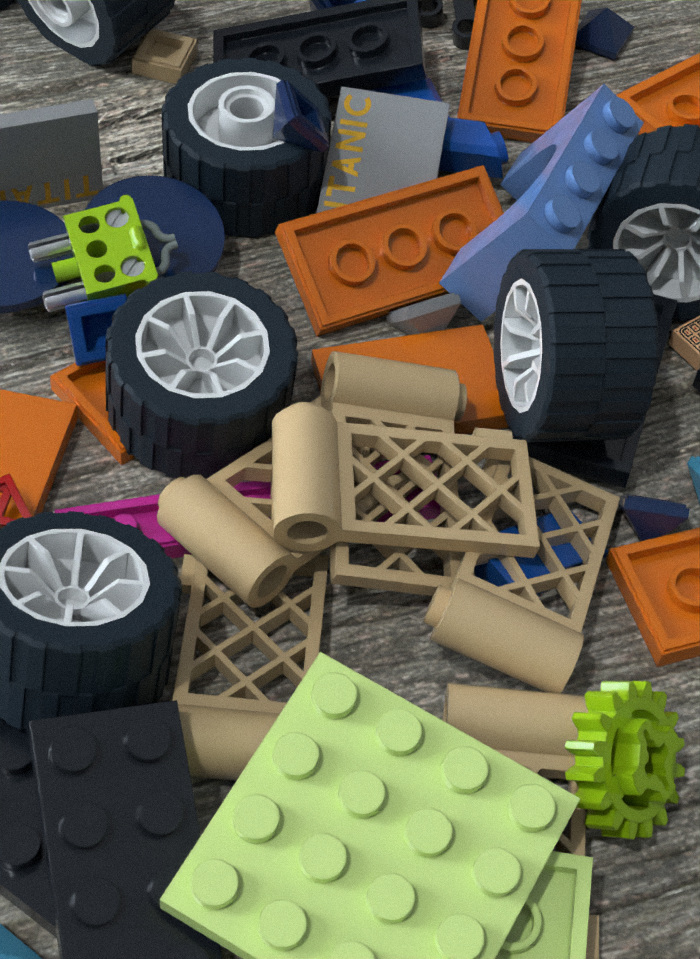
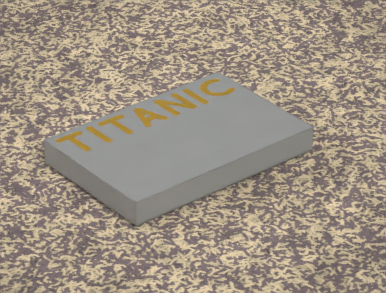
M341 86L327 165L325 167L316 213L437 179L450 103Z
M93 99L0 114V201H20L48 208L92 200L103 190L98 113Z

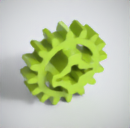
M602 681L600 691H587L584 695L588 713H573L572 720L578 729L577 740H567L565 744V749L575 755V765L565 772L566 780L575 781L579 787L575 795L581 799L576 808L588 809L585 818V825L588 828L601 829V836L633 840L635 837L650 838L653 833V825L665 826L668 822L665 803L678 804L679 801L674 778L685 775V768L681 764L676 763V753L685 746L684 739L678 738L674 730L679 716L677 712L664 711L667 695L664 691H652L651 682Z

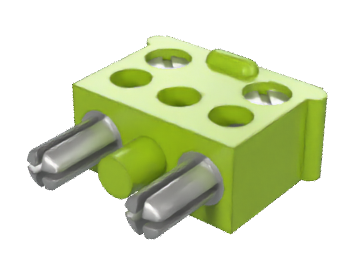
M122 195L118 202L64 215L63 219L67 233L29 242L28 251L34 263L72 253L73 258L51 263L57 283L80 277L81 282L44 291L42 298L47 311L52 312L65 308V305L121 294H126L128 297L136 289H142L149 285L150 281L159 278L158 276L168 270L170 266V253L178 249L175 235L164 234L153 221L140 220L133 198L129 195ZM143 229H149L157 240L167 243L161 251V264L158 267H155Z

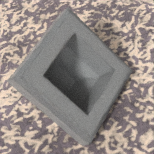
M450 293L390 311L389 315L386 316L389 325L409 335L445 330L461 304L459 294Z

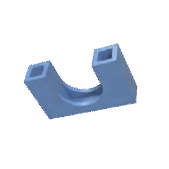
M603 84L518 155L500 184L517 201L497 220L458 251L439 282L449 293L459 294L461 304L480 322L496 311L497 296L499 295L503 274L506 272L510 260L523 249H575L621 166L629 145L637 137L644 124L635 114L630 104L624 99L617 97Z

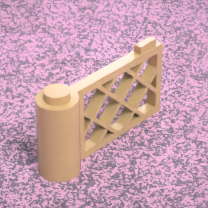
M332 351L327 360L322 379L321 407L331 412L336 422L455 433L454 420L459 421L462 418L467 404L466 385L459 382L456 370ZM352 446L353 457L372 473L376 472L377 470L373 466L382 460L384 456L375 450L368 457L364 458ZM438 454L437 459L428 467L417 457L414 458L437 480L453 468ZM387 480L383 482L407 504L409 502L405 497L419 487L410 480L397 491ZM457 480L448 489L459 498ZM355 504L356 520L376 522L389 511L380 504L366 515ZM440 505V515L430 524L433 527L451 528L458 520ZM337 541L330 546L331 584L433 596L439 585L451 588L464 552L432 549L443 560L444 576L425 574L407 556L415 548L372 544L386 560L378 567L349 564L350 542Z
M321 396L310 403L321 407ZM272 438L207 479L199 474L191 475L187 478L179 477L173 480L164 488L158 499V524L252 608L261 607L271 601L286 586L294 571L327 549L309 552L290 550L280 545L274 538ZM353 446L364 458L376 450L371 447ZM419 454L416 456L426 467L431 464L423 455ZM403 472L398 475H392L387 479L397 491L411 480ZM243 480L271 482L270 499L244 497L233 487ZM354 481V488H355L356 486L359 485L356 481ZM368 494L356 504L368 515L381 503Z
M309 402L292 404L277 413L272 420L274 538L287 549L300 552L318 551L340 541L535 558L540 548L527 441L513 439L512 431L475 427L472 435L336 422L331 412ZM352 446L375 448L389 462L372 473L353 457ZM422 452L438 454L453 468L437 480L414 458ZM484 458L510 461L512 477L500 485L477 464ZM398 470L402 471L423 490L422 493L408 504L383 483ZM461 476H464L487 496L474 509H471L448 489ZM354 480L359 484V485L356 486L355 488H354ZM370 494L389 510L393 516L385 522L356 520L355 504ZM434 499L456 518L458 522L451 528L433 527L417 512ZM497 505L517 522L519 534L500 533L482 517Z
M529 457L532 484L539 493L534 495L535 511L548 508L561 528L542 533L538 527L540 548L537 554L550 573L527 579L514 556L466 551L463 553L451 588L449 589L442 585L438 586L428 606L423 622L433 627L430 641L541 691L561 693L574 670L583 646L584 634L581 631L620 497ZM485 459L482 470L502 485L508 480L507 476L509 472L511 473L510 461ZM575 501L599 512L597 520L579 524L566 503ZM496 505L482 518L498 531L492 521L510 516ZM571 543L583 560V565L565 569L551 546ZM498 557L514 583L498 587L472 574L475 566L488 563L489 559ZM556 588L570 610L568 618L545 608L536 593Z
M184 554L180 579L182 593L190 594L172 701L177 700L191 777L237 781L287 704V702L270 701L259 688L281 674H284L298 687L320 651L329 556L317 555L294 571L293 575L314 577L312 587L293 599H290L281 590L270 601L277 608L256 622H253L237 606L243 602L239 596L231 589L224 593L209 578L210 570L193 555ZM205 597H207L211 601L206 605H204ZM310 607V615L308 616L303 611ZM221 614H224L240 632L216 646L200 628ZM290 620L307 639L288 651L283 652L266 634ZM253 643L271 662L246 677L229 660V657ZM197 649L203 654L196 658ZM304 660V669L302 670L297 664ZM214 667L233 685L218 696L190 693L191 682Z
M448 683L444 700L443 721L542 777L566 779L565 772L575 765V755L565 749V744L567 740H577L578 729L573 723L572 716L574 712L588 713V709L583 695ZM568 780V792L575 795L579 787L575 781ZM575 808L568 821V838L562 833L555 845L560 852L585 856L586 809ZM589 915L586 959H599V915Z

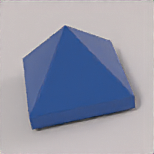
M126 294L65 305L77 366L106 361L105 340L107 329L112 325V316L117 308L127 301Z

